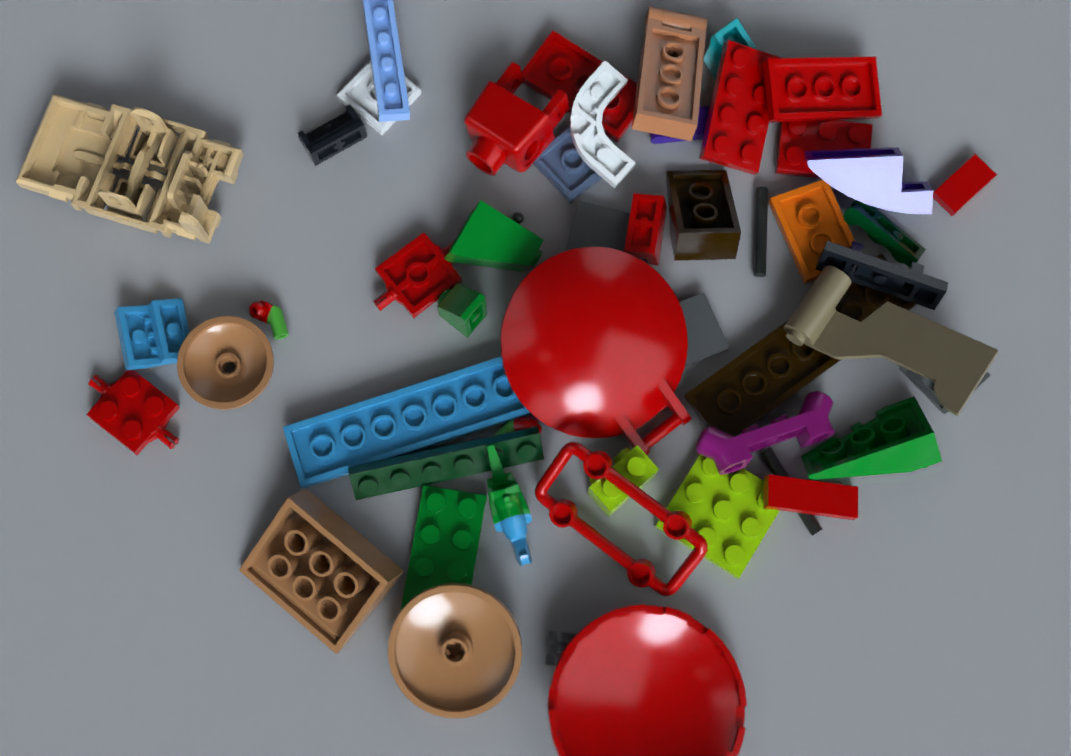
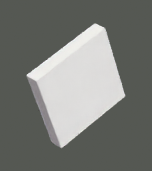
M369 61L336 96L345 106L351 104L362 120L383 135L395 121L379 122L371 61ZM405 77L410 106L422 93L417 85Z

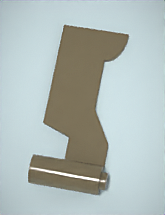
M825 266L785 324L784 330L787 332L786 337L788 340L799 346L805 344L838 360L862 358L887 359L934 381V391L937 400L946 410L958 417L998 355L999 350L888 301L862 322L836 311L835 307L850 287L852 281L840 269L833 266Z

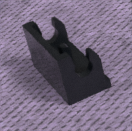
M351 104L345 106V113L307 134L303 130L297 133L301 144L315 166L367 138L364 123Z

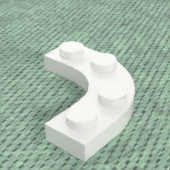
M604 61L577 93L571 110L570 131L574 146L583 161L615 188L636 163L610 141L603 129L602 116L605 108L628 81L614 67Z

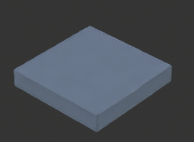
M570 126L556 136L533 163L570 204L602 178L580 157L571 137Z

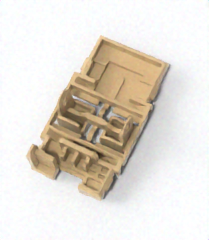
M53 94L15 182L21 188L48 195L64 202L70 200L72 201V207L78 211L84 208L88 214L155 234L161 231L168 238L171 237L172 233H175L184 238L194 241L197 238L201 242L210 244L214 231L218 228L222 218L218 212L208 209L212 194L219 180L235 184L244 154L240 148L233 147L230 143L216 139L209 140L204 130L163 119L144 108L134 107L129 109L112 104L110 110H107L106 107L94 103H83ZM139 126L140 130L137 134V137L129 154V157L132 159L134 164L131 165L125 162L118 163L117 160L119 156L126 157V154L135 135L137 127ZM173 131L181 133L180 137L178 138L176 133H173ZM125 169L130 171L128 180L119 179L114 193L111 192L117 176L112 174L113 170ZM158 172L167 174V177ZM144 176L163 182V187L159 188L157 192L149 184L143 185Z

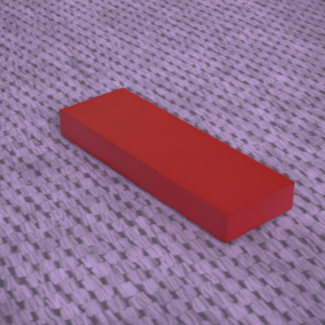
M768 474L764 476L763 508L855 520L858 518V487Z

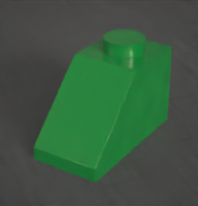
M458 283L452 290L446 289L437 301L439 304L437 306L439 316L467 338L487 316L486 297L480 292Z

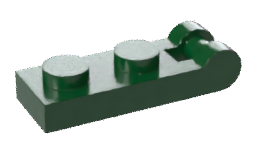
M854 200L844 212L843 217L847 224L859 225L867 232L868 237L873 242L883 245L891 252L892 257L897 262L905 264L909 268L911 263H916L926 250L874 206Z

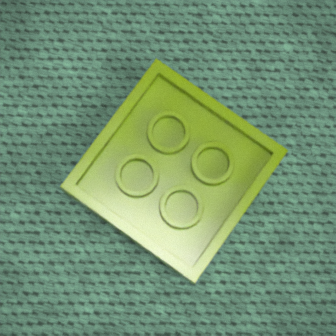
M702 455L698 456L667 506V509L671 512L679 510L690 516L692 528L699 532L707 541L708 551L704 558L736 579H739L780 511L763 508L764 481L744 468L725 475H719L714 461ZM659 520L655 527L664 532L663 522ZM684 538L676 540L691 550L695 548L694 545Z

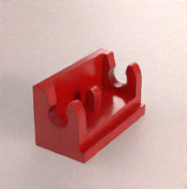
M633 193L624 252L637 258H645L650 265L659 266L667 215V205L664 196Z

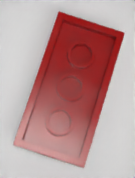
M552 30L521 71L523 83L549 100L553 98L559 89L567 93L570 107L568 112L571 113L574 100L580 88L603 61ZM624 74L622 75L628 79L627 84L607 105L602 116V125L606 136L617 143L632 124L637 83Z
M730 40L723 44L699 159L752 175L759 173L769 126L762 62L768 58L782 57Z
M876 57L768 58L762 62L769 122L876 119L882 116Z

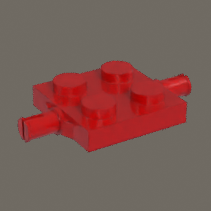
M423 232L377 266L375 271L387 288L386 292L373 300L378 310L382 311V309L395 300L403 305L414 319L438 301L446 289L452 290L457 283H462V277L453 268L452 263L444 259L453 242L442 249L434 244Z
M127 370L111 385L99 377V375L93 376L96 382L90 379L88 385L98 391L101 397L86 415L136 456L148 443L156 439L163 442L169 449L175 447L171 441L176 445L178 444L179 438L166 428L169 420L180 409L179 405L136 371Z

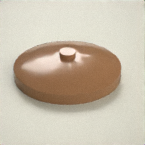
M465 583L436 585L412 598L396 618L388 642L389 666L399 689L413 704L422 710L445 718L475 716L498 704L515 683L522 661L520 630L507 606L487 590Z

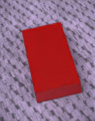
M974 154L933 192V199L953 217L990 183L997 174Z

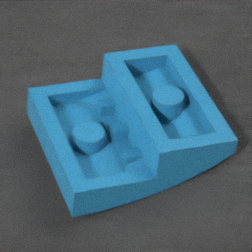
M182 299L152 300L149 305L116 308L114 315L126 370L177 363L180 347L190 333Z

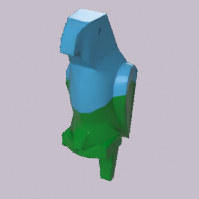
M494 444L487 445L492 478L487 479V488L495 529L497 532H504L506 538L511 541L516 561L520 566L532 563V557L526 541L527 524L532 521L530 510L511 472L505 473Z

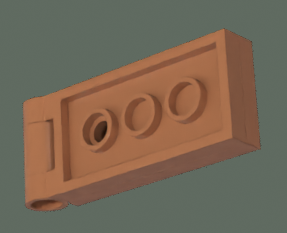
M652 6L648 7L642 36L631 129L692 141L698 126L707 18Z

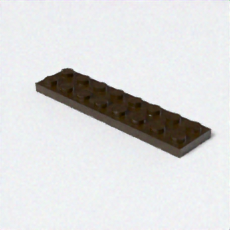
M882 253L876 257L888 261ZM852 282L835 309L846 316L862 322L887 301L908 311L917 304ZM786 321L686 393L684 398L706 427L711 425L728 434L738 436L744 429L754 425L841 360L834 359L805 344L799 346L792 343L786 337L787 332L784 330Z

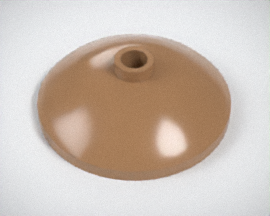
M235 316L215 317L199 324L183 341L177 358V372L185 391L201 405L216 410L240 408L255 400L267 387L274 369V354L266 335L252 322ZM229 364H235L233 372L227 373L225 371Z

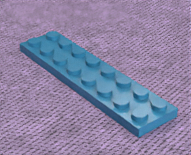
M501 356L285 426L283 430L300 487L305 489L348 475V467L412 454L506 423L518 417L531 415V413L522 405L512 391L502 366L503 360Z

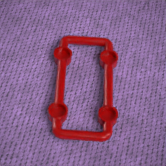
M578 442L566 443L535 487V497L540 504L549 510V516L554 525L561 528L570 526L628 570L627 577L631 584L636 587L643 588L649 586L662 596H672L681 588L708 551L706 539L692 528V520L687 513L679 510L669 511L612 468L611 457L604 451L597 450L591 452ZM572 455H575L584 462V471L590 478H605L661 520L664 532L669 538L674 540L684 538L694 545L695 548L668 583H665L656 576V569L651 561L643 558L633 559L577 516L578 510L572 501L568 499L556 500L548 494L547 491Z

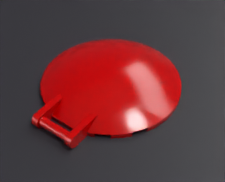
M581 247L548 258L536 266L520 282L511 296L512 298L505 315H503L501 324L502 366L512 391L535 418L557 431L582 438H607L622 434L633 449L638 445L646 455L650 453L649 449L679 425L685 426L692 420L688 411L674 394L681 380L687 359L688 336L685 317L673 290L654 268L643 260L621 250L607 247ZM668 407L673 415L641 439L636 430L664 408Z
M640 604L626 606L605 613L587 624L572 638L561 654L552 675L548 694V721L552 741L558 756H735L739 754L746 730L744 728L747 700L744 683L736 661L723 641L710 628H706L702 623L692 618L691 615L667 606Z

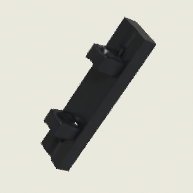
M830 241L826 242L817 260L816 270L822 271L825 266L836 267L847 274L851 281L856 284L934 311L947 292L948 282L923 274L924 265L912 262L908 269L862 253L864 245L852 241L850 248Z

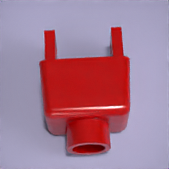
M514 62L509 65L496 83L492 81L487 82L464 117V123L472 143L466 151V156L474 166L490 176H495L503 164L520 173L527 171L554 140L553 130L570 108L567 93L560 89L543 111L514 95L523 83L520 66Z

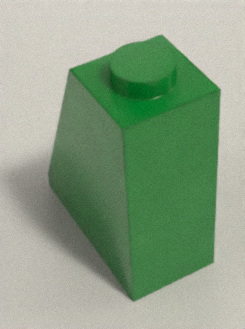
M480 200L472 209L444 259L448 262L522 272L527 267H534L543 253L539 248L544 240Z

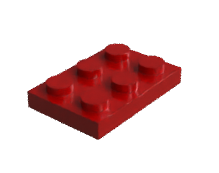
M842 120L780 122L776 174L821 179L807 166L804 157L805 151L871 148L873 124Z

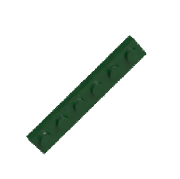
M538 427L348 467L355 499H365L491 471L487 452V445L494 444L503 468L543 460L544 455Z

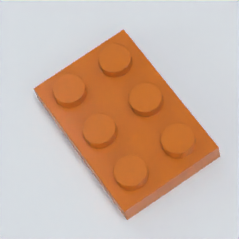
M823 179L774 196L768 202L804 284L816 280L821 273L815 267L827 241L850 248L852 241L855 242L830 185Z

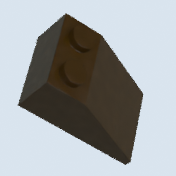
M666 171L670 239L674 260L736 259L741 229L727 171Z

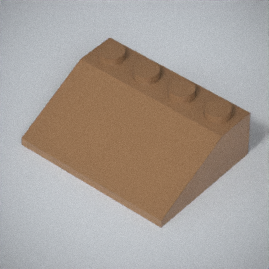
M307 489L287 498L239 569L242 574L336 654L342 650L377 608L404 572L402 568Z

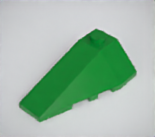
M915 396L879 409L875 412L876 417L864 425L860 422L851 426L852 432L842 438H831L801 456L809 479L819 480L913 472L942 462L934 431Z

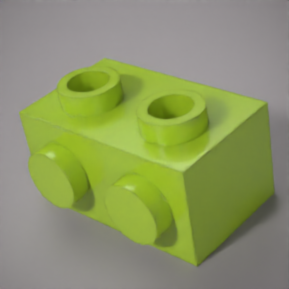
M638 445L631 451L626 447L613 459L616 464L612 468L640 489L652 480L659 471V468ZM590 478L589 480L592 485L588 488L587 494L608 517L630 499L628 495L605 478Z

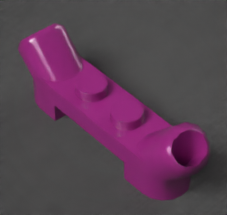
M809 392L797 416L788 418L787 415H783L773 419L770 425L761 428L759 425L750 426L744 429L741 435L733 436L710 425L702 431L695 447L698 454L713 460L719 475H725L745 468L753 458L751 452L796 437L801 448L816 444L835 433L828 418L833 401L830 396L823 392Z

